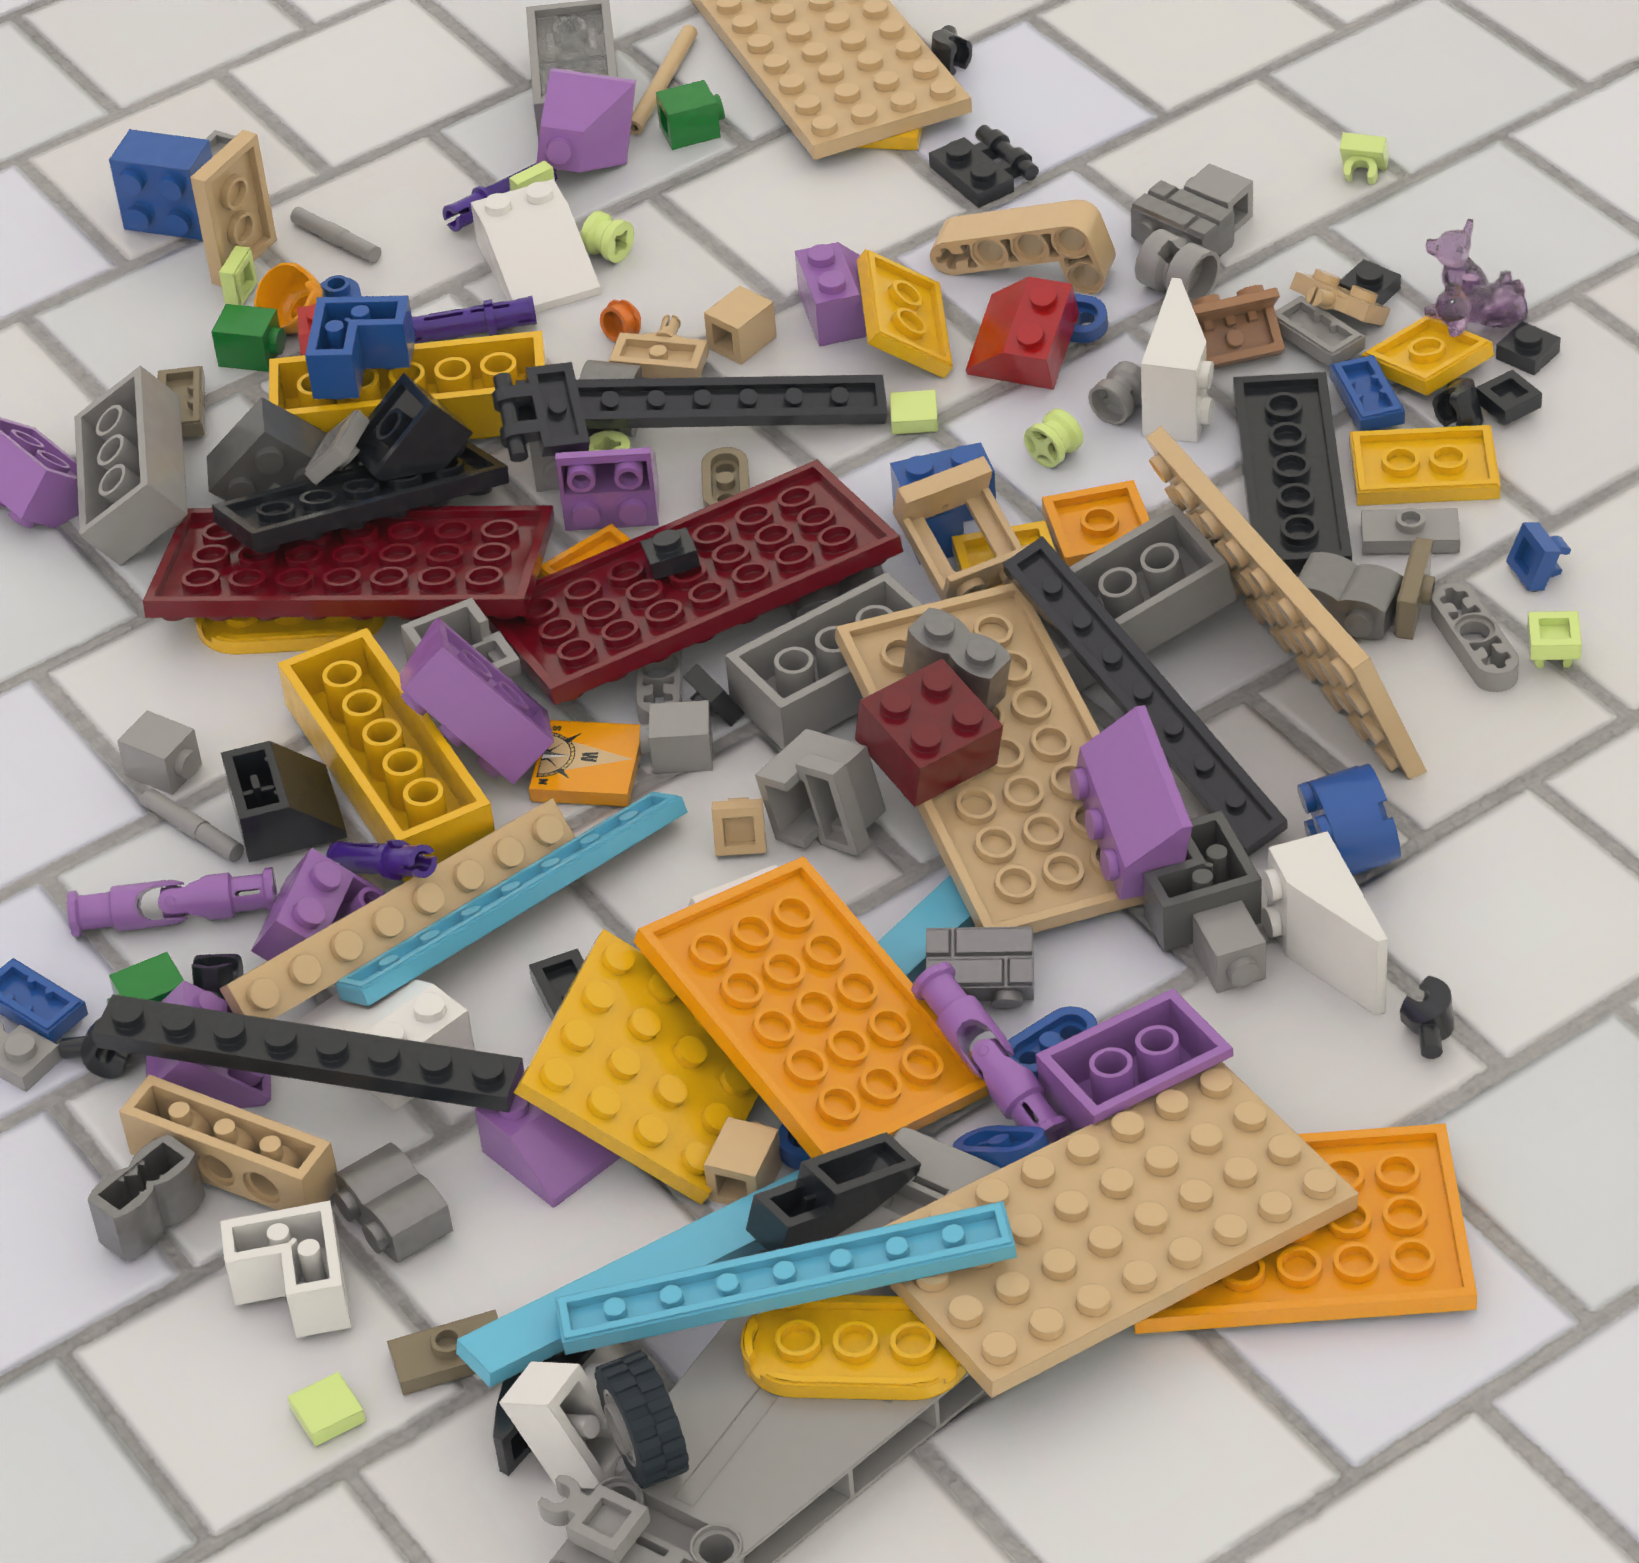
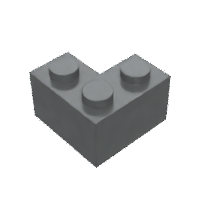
M261 397L206 456L209 492L228 501L267 491L274 483L282 487L309 480L304 474L306 472L305 469L327 433ZM337 467L330 474L339 472V468Z
M1222 811L1190 819L1193 827L1184 862L1144 873V917L1164 952L1193 943L1192 914L1242 900L1255 924L1261 923L1262 879Z

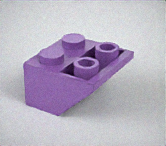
M651 447L555 453L565 531L603 529L609 524H613L616 528L659 525V481L656 456Z
M310 848L285 879L251 952L269 961L386 894V892L315 849Z
M184 980L162 1001L233 1013L226 1000ZM146 1055V1077L150 1074L238 1108L265 1106L271 1100V1075Z

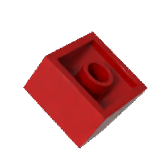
M1028 276L991 294L966 367L967 375L1054 390L1079 316L1073 285Z

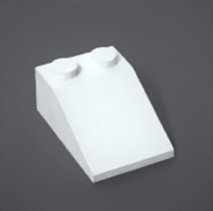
M554 179L534 182L527 187L505 193L492 194L487 198L471 202L477 245L508 301L532 296L535 313L601 294L600 284L569 205Z
M1172 278L1141 362L1142 436L1147 437L1162 426L1176 441L1197 443L1203 425L1209 426L1212 421L1214 399L1207 397V389H1210L1212 384L1214 363L1213 361H1207L1206 339L1180 278Z
M1328 831L1268 847V870L1262 871V883L1268 897V906L1262 908V920L1268 936L1278 939L1287 957L1374 1015L1385 1013L1388 938Z
M412 979L370 1006L343 1001L339 993H336L295 1022L475 1050L468 1010L433 983ZM370 1091L394 1111L414 1098Z

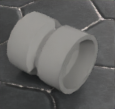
M1164 229L1154 231L1145 240L1139 250L1135 263V276L1139 283L1159 292H1167L1171 279L1180 278L1192 306L1194 300L1210 295L1220 271V258L1216 252L1196 243H1188L1185 238Z

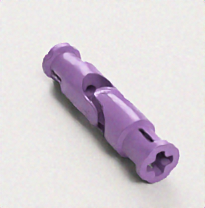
M273 867L264 868L262 874L232 877L227 872L205 875L185 887L179 886L184 885V882L159 880L112 886L109 892L79 895L76 890L68 891L67 913L72 936H82L85 930L114 927L117 932L170 926L187 920L188 917H181L186 914L204 917L213 921L234 918L236 912L267 909L270 912L278 896ZM155 888H161L158 905L162 910L163 917L168 919L151 920L144 916L140 906L145 893ZM260 890L258 894L239 896L240 892Z
M942 962L923 971L916 978L911 988L912 993L916 999L927 1002L938 1017L936 1021L937 1027L971 1072L985 1081L991 1099L1004 1117L1009 1120L1013 1119L1018 1126L1043 1128L1049 1144L1066 1137L1071 1128L1070 1121L1066 1116L1057 1115L1045 1099L1046 1091L1033 1072L1010 1058L1009 1054L1012 1057L1014 1056L1011 1044L978 999L973 995H967L955 980L956 972L953 966L948 962ZM984 1032H992L996 1038L977 1041L972 1048V1055L970 1057L969 1048L973 1040ZM1033 1113H1034V1114L1036 1115V1117L1038 1118V1120H1039L1038 1122H1037V1120L1034 1118Z

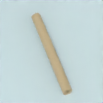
M684 25L632 113L631 134L639 135L644 129L657 106L656 92L667 89L698 34L694 26Z

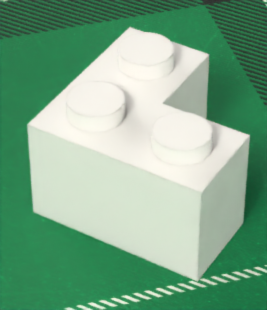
M330 1201L220 1221L224 1261L235 1306L286 1296L296 1338L352 1328L340 1243Z
M531 1361L499 1402L555 1486V1479L558 1475L570 1476L579 1483L581 1488L595 1489L603 1480L615 1476L616 1465L621 1454L608 1427L594 1376L595 1368L605 1363H589L586 1369L583 1370L580 1364Z

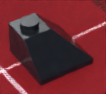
M403 373L368 417L370 422L356 444V447L360 450L356 457L380 481L444 470L451 460L457 459L464 452L468 439L473 432L455 414L408 375Z

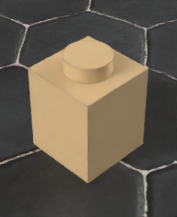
M740 285L704 312L708 349L741 365L777 337L774 302Z
M727 1117L704 1163L706 1186L712 1189L708 1197L709 1201L729 1205L775 1182L783 1165L780 1156L779 1129L759 1122H748Z

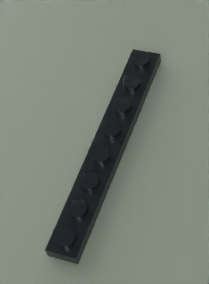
M883 375L576 380L587 429L885 424L888 416ZM516 380L515 385L526 384L525 380ZM531 405L518 408L521 421L534 420Z
M1043 536L1002 563L1006 576L1124 714L1134 707L1146 706L1169 767L1209 814L1217 811L1223 812L1248 857L1288 829V822L1283 814Z
M113 994L94 1031L96 1046L102 1049L502 1112L510 1111L516 1095L514 1091L524 1074L523 1058Z

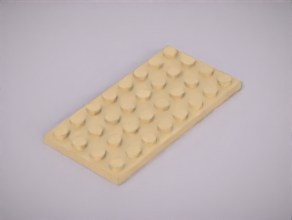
M691 0L814 160L972 112V102L969 94L889 0Z
M1162 426L1145 437L1154 453V456L1149 459L1151 466L1164 483H1170L1164 489L1174 505H1177L1182 512L1185 511V515L1227 562L1236 597L1241 593L1248 597L1244 604L1254 619L1260 625L1266 621L1271 626L1273 625L1269 632L1278 646L1286 654L1292 650L1296 655H1299L1294 660L1311 683L1318 679L1322 684H1325L1320 690L1336 712L1344 708L1348 714H1351L1346 718L1349 725L1363 742L1370 738L1376 744L1373 750L1389 772L1399 768L1408 779L1426 773L1427 770L1370 657Z
M1013 583L836 626L835 641L863 698L908 676L903 669L908 628L928 608H935L950 613L963 622L970 633L981 634L995 640L1011 656L1005 697L991 711L1003 725L997 764L917 806L976 927L1032 926L1033 933L1144 904V896L1119 900L1112 880L1106 881L1103 877L1100 866V847L1097 840H1090L1087 834L1085 807L1082 800L1074 798L1070 786V772L1076 769L1080 747L1098 735L1100 731L1037 611Z
M1220 1062L1096 1124H1090L885 1225L899 1224L1004 1201L1017 1258L889 1286L906 1302V1305L921 1322L935 1334L936 1338L959 1361L983 1390L993 1398L1356 1210L1359 1193L1223 1062Z

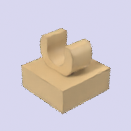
M728 798V801L712 802L715 856L766 853L767 844L762 798Z

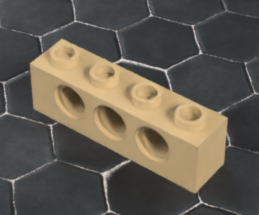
M150 1074L119 1110L131 1155L135 1156L140 1149L151 1141L169 1134L195 1152L202 1182L273 1209L282 1210L325 1202L331 1198L338 1188L335 1178L337 1168L330 1141Z

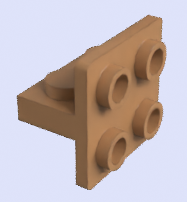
M1253 285L1237 291V296L1220 299L1218 294L1200 297L1192 302L1193 310L1206 339L1207 361H1213L1214 369L1276 356L1284 352L1285 347L1274 305L1280 297L1278 288L1264 290L1263 285Z

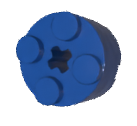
M1370 764L1356 765L1297 785L1302 806L1306 814L1311 813L1312 819L1304 821L1307 837L1328 831L1352 876L1400 859L1401 848L1393 817L1388 818L1383 804L1384 801H1387V798Z

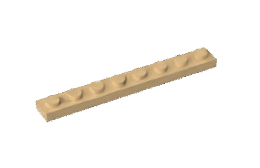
M551 798L437 864L434 873L429 877H414L228 983L220 988V991L233 1013L274 1019L571 841L575 836L554 799Z

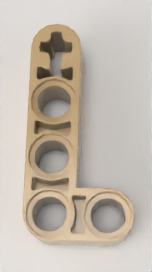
M1069 200L948 218L943 223L929 256L933 266L947 275H960L1059 261L1066 281L1073 285V289L1079 293L1092 295L1103 289L1116 253L1097 207L1085 200Z

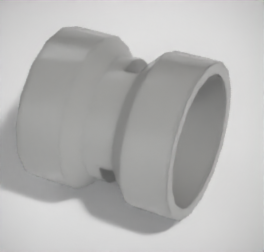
M1121 361L1108 372L1106 379H1102L1090 390L1088 395L1089 404L1093 412L1101 420L1112 425L1121 424L1133 413L1135 407L1142 404L1141 367L1129 361Z

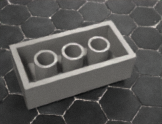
M141 365L74 417L80 537L120 566L132 556L144 552L152 541L168 529L177 527L184 517L188 515L180 396Z
M1177 505L1070 566L1071 570L1144 654L1237 600L1227 562ZM1038 613L1079 693L1097 683Z
M885 572L726 654L729 696L782 749L789 745L805 729L822 733L858 714L859 700L863 699L835 641L836 626L923 604L889 573Z

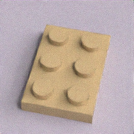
M242 130L190 177L211 282L218 286H221L219 271L236 245L250 247L253 261H255L277 241L258 135L246 130Z

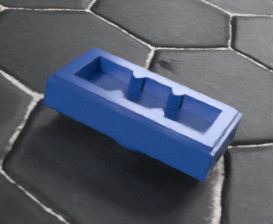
M1374 355L1330 364L1329 377L1359 431H1372L1405 424V410Z
M12 958L0 968V1014L15 1024H21L55 1043L88 1015L85 1001L18 960Z

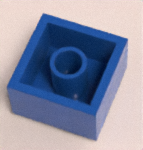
M129 129L109 159L124 230L203 240L190 177L212 158L209 140Z

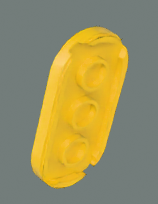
M233 617L225 621L195 618L198 635L206 646L217 652L241 655L309 651L365 628H368L374 636L383 626L386 617H374L368 620H355L351 617H327L316 621L307 620L304 617H280L271 621L259 620L256 617Z
M841 1295L762 1312L758 1316L753 1314L745 1323L741 1334L742 1359L747 1374L762 1389L783 1397L924 1400L947 1392L958 1384L967 1372L936 1338L935 1334L911 1311L900 1296Z

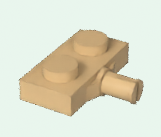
M1316 268L1313 275L1300 272L1295 273L1289 289L1305 295L1308 304L1319 306L1324 310L1335 309L1362 322L1385 325L1391 309L1376 303L1378 294L1356 285L1352 286L1351 291L1338 286L1341 280L1340 277Z
M667 314L662 318L661 326L656 333L633 334L620 332L609 362L641 365L643 378H700L709 355L707 340L690 339L676 335L681 326V321L675 315H672L670 320V316Z

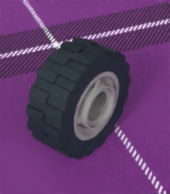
M638 1350L597 1366L594 1376L600 1403L616 1447L633 1480L638 1483L641 1489H646L689 1470V1457L678 1417L674 1411L669 1394L664 1387V1383L644 1351L642 1352V1350Z

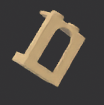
M984 456L897 489L893 515L941 600L986 590L1002 583L1004 585L1012 583L1004 573L1002 563L1029 546L1022 547L990 491L989 484L992 469ZM966 504L995 558L955 572L925 519Z

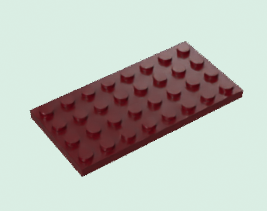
M816 459L538 579L526 616H517L507 620L497 619L494 616H486V618L488 619L489 629L492 634L500 631L519 657L521 667L551 702L557 705L561 702L575 700L582 696L584 692L607 682L621 680L628 673L645 665L664 661L671 654L695 643L707 642L716 634L736 625L750 623L757 619L759 615L777 607L793 604L799 601L802 596L820 588L839 584L845 577L861 570L880 566L887 559L904 551L900 535ZM686 527L697 550L701 566L654 580L644 558L640 541L653 538L654 535L664 530H678Z
M553 505L422 506L409 510L406 516L400 518H377L367 521V524L359 529H336L325 532L324 536L318 540L291 541L281 544L280 549L268 553H259L251 550L214 523L212 508H187L188 515L176 527L143 599L145 618H162L166 621H179L185 618H210L214 621H225L233 617H256L259 620L271 621L280 617H304L307 620L316 621L327 617H351L355 620H368L374 617H399L403 620H415L469 598H473L485 616H494L502 620L526 616L555 523Z

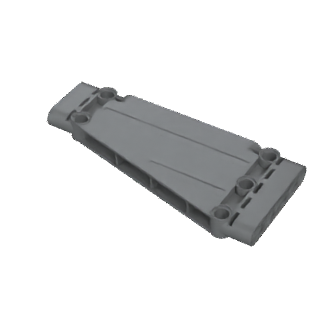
M902 1127L891 1137L921 1163L919 1173L874 1211L834 1237L883 1227L1001 1168L913 1129ZM889 1285L846 1294L898 1296ZM752 1315L727 1320L668 1393L685 1439L689 1457V1470L646 1489H641L638 1483L633 1480L631 1473L624 1464L622 1456H620L616 1465L615 1476L599 1483L649 1509L651 1522L619 1563H776L985 1391L966 1372L960 1382L941 1395L924 1400L790 1398L775 1395L759 1387L749 1377L743 1364L741 1334L745 1323ZM568 1539L549 1561V1563H613L568 1541Z

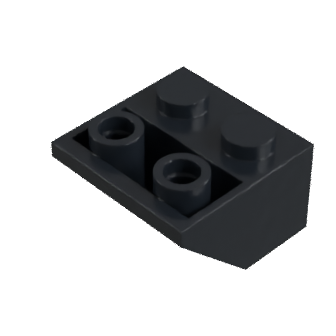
M272 741L221 752L231 801L249 862L347 838L326 764Z

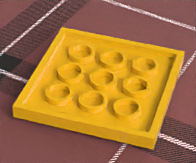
M605 929L601 931L594 941L514 1091L516 1095L700 1205L703 1204L712 1191L710 1187L706 1186L704 1163L727 1117L746 1121L758 1097L756 1090L644 954Z

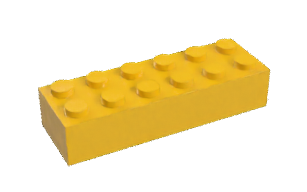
M542 331L417 343L414 345L410 368L391 370L383 368L365 369L359 398H346L342 400L313 399L305 355L269 359V401L328 433L354 410L357 411L359 409L368 418L400 376L405 373L455 414L473 432L469 439H487L500 436L499 431L503 424L500 412H497L493 405L492 393L495 391L493 377L498 373H509L512 383L515 385L516 380H525L526 367L547 365Z
M368 628L277 663L286 707L379 844H387V840L396 839L403 840L409 845H428L433 848L434 852L423 855L437 856L438 864L495 831L491 803L427 712L423 716L419 715L402 699L401 695L404 692L401 690L400 674ZM403 876L402 880L405 883L414 877Z

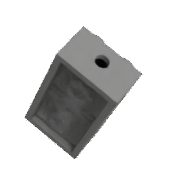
M585 0L526 7L533 105L538 142L551 68L618 77L609 0Z

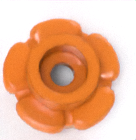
M615 299L609 302L607 308L601 312L600 326L606 337L616 342L620 332L639 334L641 316L637 308L629 301Z

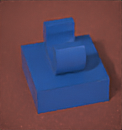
M1523 522L1506 562L1528 591L1545 590L1549 578L1560 575L1562 572V568L1557 563L1560 554H1570L1571 548L1562 537L1549 536L1539 522Z

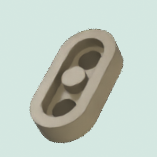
M721 447L708 452L703 457L701 472L704 508L750 488L748 458L741 450L732 447Z

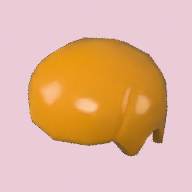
M280 263L268 270L258 284L254 298V307L277 309L280 328H283L287 335L297 334V307L316 304L317 297H323V289L316 277L299 264Z

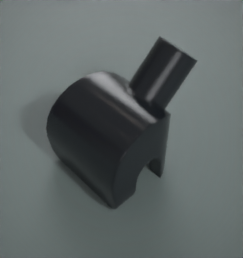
M946 25L942 29L933 32L931 51L952 75H955L956 69L954 66L966 69L972 58L971 42L958 36L956 28L951 25Z
M1456 378L1448 383L1447 388L1433 399L1432 405L1435 416L1444 427L1457 422L1456 426L1482 425L1484 421L1473 379Z
M238 954L196 955L193 959V964H191L193 985L205 991H210L224 1000L225 998L220 988L243 975L242 958Z
M1427 976L1419 985V989L1424 991L1423 1001L1419 1002L1406 996L1400 1008L1401 1022L1419 1036L1421 1055L1427 1059H1435L1443 1053L1442 1041L1448 1038L1454 1030L1452 995L1450 988L1444 981L1433 976Z
M101 1018L92 1024L86 1036L62 1038L60 1040L58 1048L63 1059L82 1057L85 1067L93 1074L102 1078L112 1079L119 1077L130 1055L128 1052L97 1048L94 1031Z

